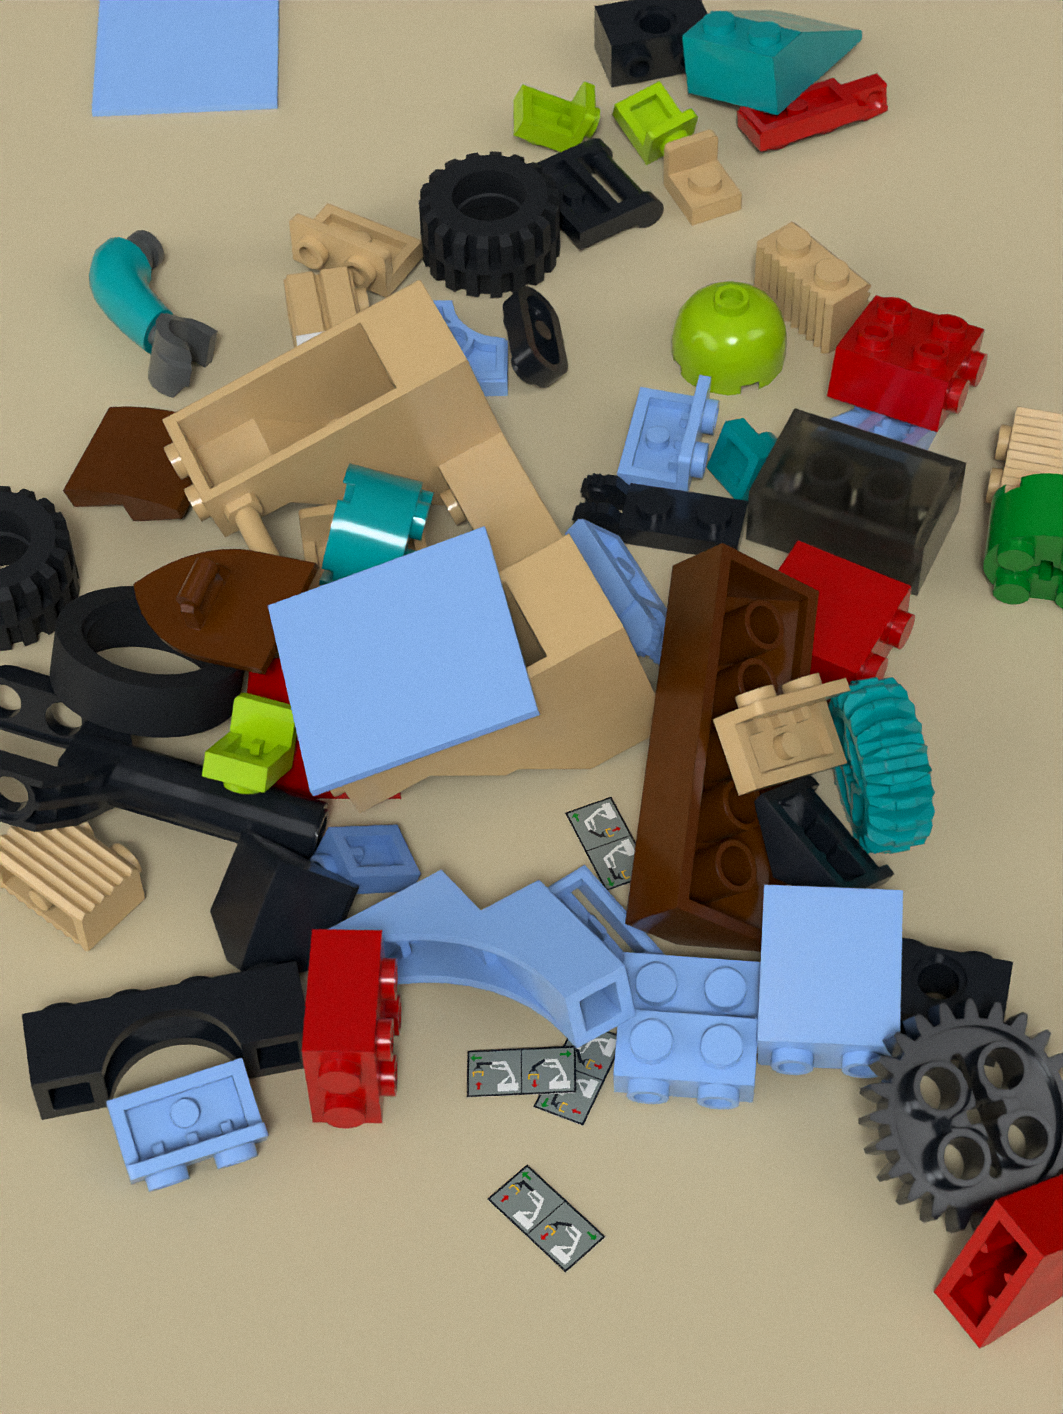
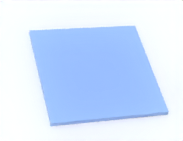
M100 0L92 116L278 109L279 0Z
M485 526L268 605L308 785L313 796L540 715Z

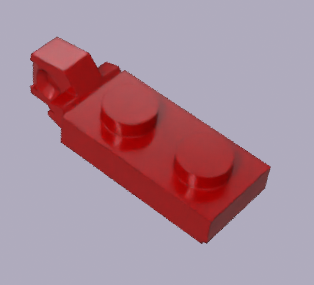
M877 73L844 84H840L835 78H830L810 85L779 115L746 106L739 107L737 111L738 128L760 152L768 149H780L787 146L790 142L814 134L830 133L839 126L858 120L866 121L888 111L887 83Z

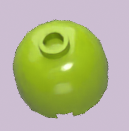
M736 281L709 284L698 289L679 309L672 334L673 361L676 360L681 366L682 377L694 386H697L699 375L711 377L710 393L727 396L741 394V386L752 385L758 381V389L769 385L782 371L786 357L787 334L782 312L765 291L751 284Z

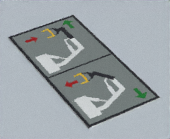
M612 797L566 812L565 814L602 885L609 891L631 883L636 842Z
M608 1031L576 1048V1093L539 1094L533 1107L584 1126L614 1063L617 1034ZM566 1039L563 1047L574 1045Z
M575 1046L467 1051V1098L576 1093Z
M528 1165L522 1168L487 1199L565 1273L605 1238L595 1226Z

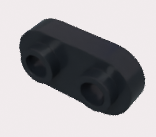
M529 286L520 287L503 303V323L507 330L512 355L511 365L518 377L525 383L546 388L568 370V361L559 318L550 302L540 292Z

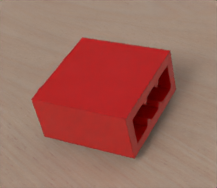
M875 295L836 346L827 397L938 432L950 413H960L965 403L969 386L977 387L981 381L988 354L980 352L985 329L967 324L964 319L955 315H938L912 307L908 301L901 298H884Z
M798 540L778 571L819 591L810 675L819 673L822 684L843 678L847 679L848 685H850L851 681L871 677L883 679L888 666V658L886 657L893 647L899 650L904 647L914 625L915 615L908 612L911 586Z
M312 929L301 1052L312 1121L315 1123H327L333 1127L345 1129L355 1128L363 1123L382 1124L384 1097H396L398 1059L397 1055H393L394 1036H400L402 1003L401 995H397V958H385L382 930Z

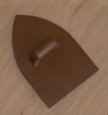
M218 549L193 554L168 563L141 578L133 585L136 600L147 623L160 639L172 649L187 657L203 662L265 675L278 650L268 605L308 591L319 567L315 562L258 551Z

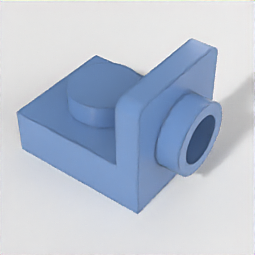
M398 825L328 827L315 854L309 860L358 885L357 894L399 892L415 884L421 875Z

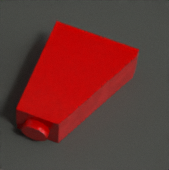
M1063 1174L997 1199L934 1291L979 1349L991 1344L1063 1297Z

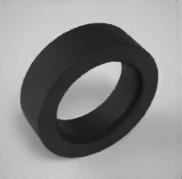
M134 586L110 587L92 591L72 600L61 610L55 627L50 665V683L54 693L61 702L77 715L113 731L156 738L182 737L202 733L219 726L232 716L234 699L241 693L244 670L203 662L187 657L172 649L160 639L147 623L136 600ZM119 647L151 648L183 657L201 669L181 674L145 673L116 665L97 653Z

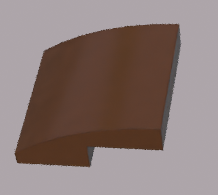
M109 407L63 489L74 507L123 505L133 521L182 519L190 505L184 489L191 486L193 482L190 476L181 480L167 457L164 447L173 443L162 421V419L175 412L147 407Z

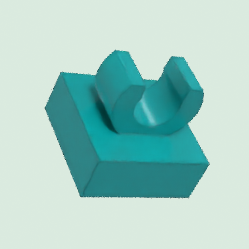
M744 418L725 421L708 462L707 469L734 499L749 501V503L757 502L766 481L775 476L776 471L772 467L777 456L785 453L786 447L771 432L758 434Z

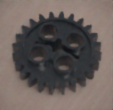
M965 999L956 1003L953 1013L945 1002L928 1009L927 1019L921 1014H917L904 1020L903 1025L907 1036L900 1032H895L882 1040L892 1057L881 1055L869 1061L867 1066L882 1081L860 1088L859 1094L877 1103L875 1112L858 1118V1122L862 1126L878 1129L879 1139L867 1145L864 1151L868 1155L885 1154L889 1161L877 1175L879 1182L897 1177L903 1182L895 1201L897 1204H907L918 1198L923 1200L920 1208V1221L926 1223L937 1220L945 1211L947 1232L963 1231L966 1229L969 1221L973 1232H975L997 1199L1054 1178L1056 1175L1063 1174V1080L1058 1072L1063 1067V1053L1048 1057L1043 1051L1051 1035L1048 1029L1033 1034L1030 1037L1025 1035L1028 1014L1021 1012L1011 1016L1003 1023V1011L1000 1002H993L984 1006L979 1015L973 999ZM952 1056H956L959 1059L958 1068L951 1063ZM987 1056L993 1058L1002 1070L1003 1081L1001 1088L991 1084L985 1075L984 1064ZM923 1076L931 1078L940 1090L941 1099L937 1109L927 1104L921 1095L920 1084ZM977 1109L981 1122L971 1125L967 1117V1111ZM1011 1124L1020 1129L1025 1137L1027 1147L1023 1158L1019 1157L1009 1144L1008 1132ZM948 1144L955 1147L963 1158L964 1169L960 1178L953 1176L945 1165L944 1153ZM991 1166L997 1170L996 1178H992L989 1174Z

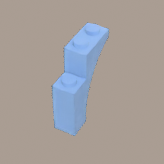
M440 870L329 928L334 930H382L385 958H397L398 984L448 983L475 987L503 995L531 1008L546 1018L576 1048L636 1016L625 964L540 880L480 910Z

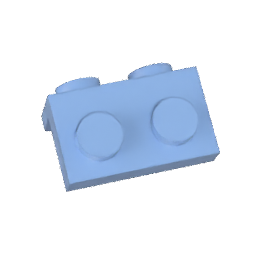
M699 375L694 396L640 387L617 476L628 485L635 483L681 491H689L692 477L703 479L709 443L701 441L703 434L714 435L720 403L719 400L709 399L710 376Z
M242 1058L106 1101L130 1183L132 1185L145 1180L149 1192L190 1179L187 1166L214 1158L217 1169L253 1159L258 1156L255 1144L266 1141L269 1136L265 1122L261 1120Z

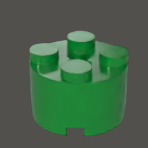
M1040 473L1021 477L1020 487L1005 493V484L995 492L992 498L983 569L988 580L994 585L993 595L997 600L1012 605L1025 603L1029 598L1052 600L1063 609V475Z

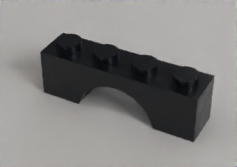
M293 961L283 964L261 963L250 967L246 971L216 977L194 976L181 981L179 984L143 991L127 989L107 998L76 1004L60 1002L51 1004L40 1011L22 1014L30 1083L41 1120L106 1108V1101L113 1099L121 1079L134 1064L145 1056L170 1046L198 1045L216 1050L232 1061L242 1058L248 1079L303 1069L301 1050L305 1002L297 962Z

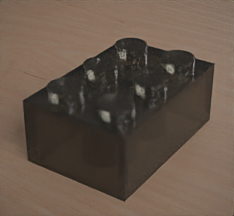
M794 408L749 490L746 539L786 553H790L799 540L910 585V594L918 596L959 512L966 462Z

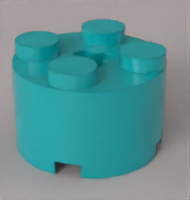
M349 463L343 483L347 485L343 500L337 501L322 563L324 571L319 585L331 583L417 551L408 548L410 538L421 541L434 492L423 490L422 481Z

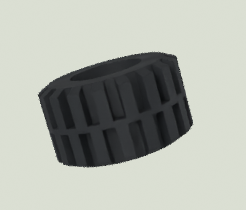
M490 151L489 155H479L478 152L466 154V159L458 160L454 158L446 162L444 170L435 169L429 175V183H424L420 190L419 215L423 249L422 258L425 266L430 267V274L437 281L445 280V287L455 292L460 289L466 290L467 296L479 297L480 294H490V298L503 297L502 293L511 291L515 293L520 287L527 284L536 286L544 280V273H551L556 266V257L560 255L559 190L555 189V181L550 174H543V167L537 163H525L524 157L515 154L510 157L502 156V152Z
M0 486V566L9 565L0 569V651L12 650L11 644L22 641L25 646L37 642L36 635L41 632L48 635L54 632L57 617L61 610L78 597L80 590L78 583L79 575L70 534L62 513L56 512L54 504L44 497L36 500L35 492L23 488L18 493H13L10 486Z

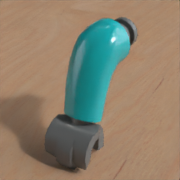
M137 230L127 239L112 237L100 245L94 252L89 270L90 289L95 301L108 319L123 334L147 353L151 354L148 380L152 387L161 394L173 398L183 387H189L192 372L191 361L203 367L208 366L212 362L218 331L197 320L174 316L173 312L149 287L152 279L151 270L160 265L164 258L162 245L153 234L145 230Z

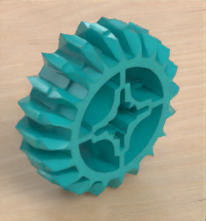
M871 677L851 681L849 685L850 691L831 698L828 706L847 760L846 764L833 768L835 775L834 784L838 788L841 805L845 811L846 819L851 825L853 837L858 839L859 845L867 853L894 854L909 851L910 847L925 844L927 837L930 836L933 827L932 819L935 814L932 797L935 794L931 783L932 768L929 765L927 756L928 746L925 744L922 735V724L916 718L915 705L909 700L907 691L893 677L883 679Z

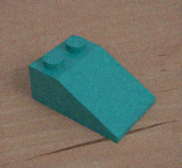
M776 10L711 11L682 35L688 93L779 115L862 40V30Z

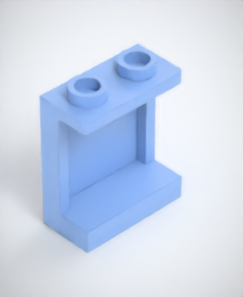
M764 885L757 1031L758 1064L771 1066L772 1070L786 1075L807 1074L812 1072L813 1068L842 1069L845 1075L855 1078L879 1077L867 1065L870 1060L881 1055L892 1057L882 1040L888 1035L900 1032L903 890Z

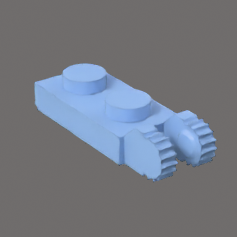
M583 518L578 519L565 532V535L570 534L624 626L636 654L642 657L648 655L650 659L654 660V663L660 665L667 608L620 536Z

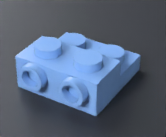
M624 952V964L636 1016L617 1026L613 1074L614 1092L627 1093L629 1100L643 1104H662L669 1100V1096L697 1098V1103L703 1107L722 1110L736 1108L739 1106V1102L753 1103L761 962Z

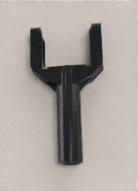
M0 666V684L12 688L21 700L20 709L8 710L0 706V730L66 749L58 760V766L0 750V777L6 776L19 780L28 792V801L13 802L0 793V822L32 832L77 826L116 807L237 844L242 831L250 829L307 860H310L315 854L324 836L328 822L329 810L327 809V802L273 786L265 793H236L225 788L222 781L203 777L202 765L133 745L130 734L101 727L82 717L81 726L76 728L66 727L60 724L52 713V704L61 702V700L53 691L50 676L18 666Z

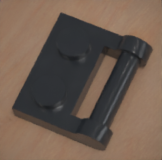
M600 138L589 139L537 162L538 165L543 167V174H550L555 181V189L559 190L560 228L580 250L636 224L641 228L650 227L660 219L664 210L663 203L651 191H643L612 159V150ZM591 174H597L622 201L617 202Z

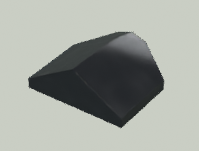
M811 775L762 793L754 801L773 878L792 886L874 889L887 883L894 875L892 869L887 864L878 867L842 822L818 796L815 790L820 784Z
M250 829L243 830L210 909L227 962L240 971H246L250 967L261 963L283 964L296 961L298 972H307L309 970L312 929H329L346 920L359 886Z

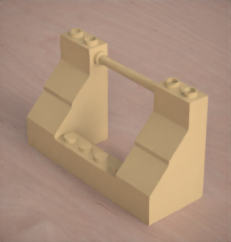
M421 280L410 284L162 419L173 443L164 447L165 453L181 480L190 476L193 484L185 488L184 492L201 522L212 517L225 538L240 530L249 550L280 556L262 517L290 502L324 505L337 504V501L343 500L347 484L343 483L349 463L422 481L423 490L434 492L431 505L446 506L456 526L467 520L472 530L483 526L486 527L540 715L330 790L334 797L345 792L360 814L429 776H506L517 769H592L650 737L655 693L624 626L570 534L562 536L503 435L466 356Z

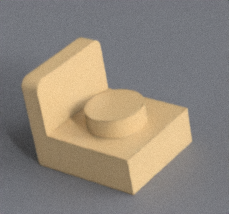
M712 129L668 142L664 146L663 185L692 226L741 210L742 193L718 161V136Z

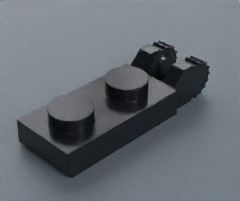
M593 473V475L588 474L587 478L583 480L580 493H582L581 497L585 498V502H580L579 505H576L572 520L575 523L578 519L583 518L620 536L624 544L697 555L724 543L739 551L748 516L749 501L635 483L628 485L617 475L607 474L604 476L601 473Z

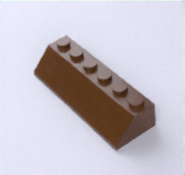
M724 543L681 561L672 567L625 924L676 945L761 952L764 885L787 886V883L773 878L754 801L762 793L792 781L739 796L713 719L738 709L735 697L757 688L773 685L778 696L783 694L781 685L810 675L819 591Z

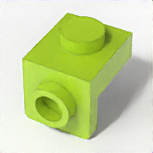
M585 81L571 102L522 84L513 99L514 136L525 139L534 145H542L559 152L580 144L584 137L589 139L594 134L599 123L600 108L596 107L595 85Z
M660 81L614 104L612 113L646 165L664 156V146L668 142L693 135L698 116L692 108L684 112L680 111Z
M248 693L238 695L234 699L230 732L205 751L202 776L222 781L225 788L236 793H265L292 768L297 732L290 704Z

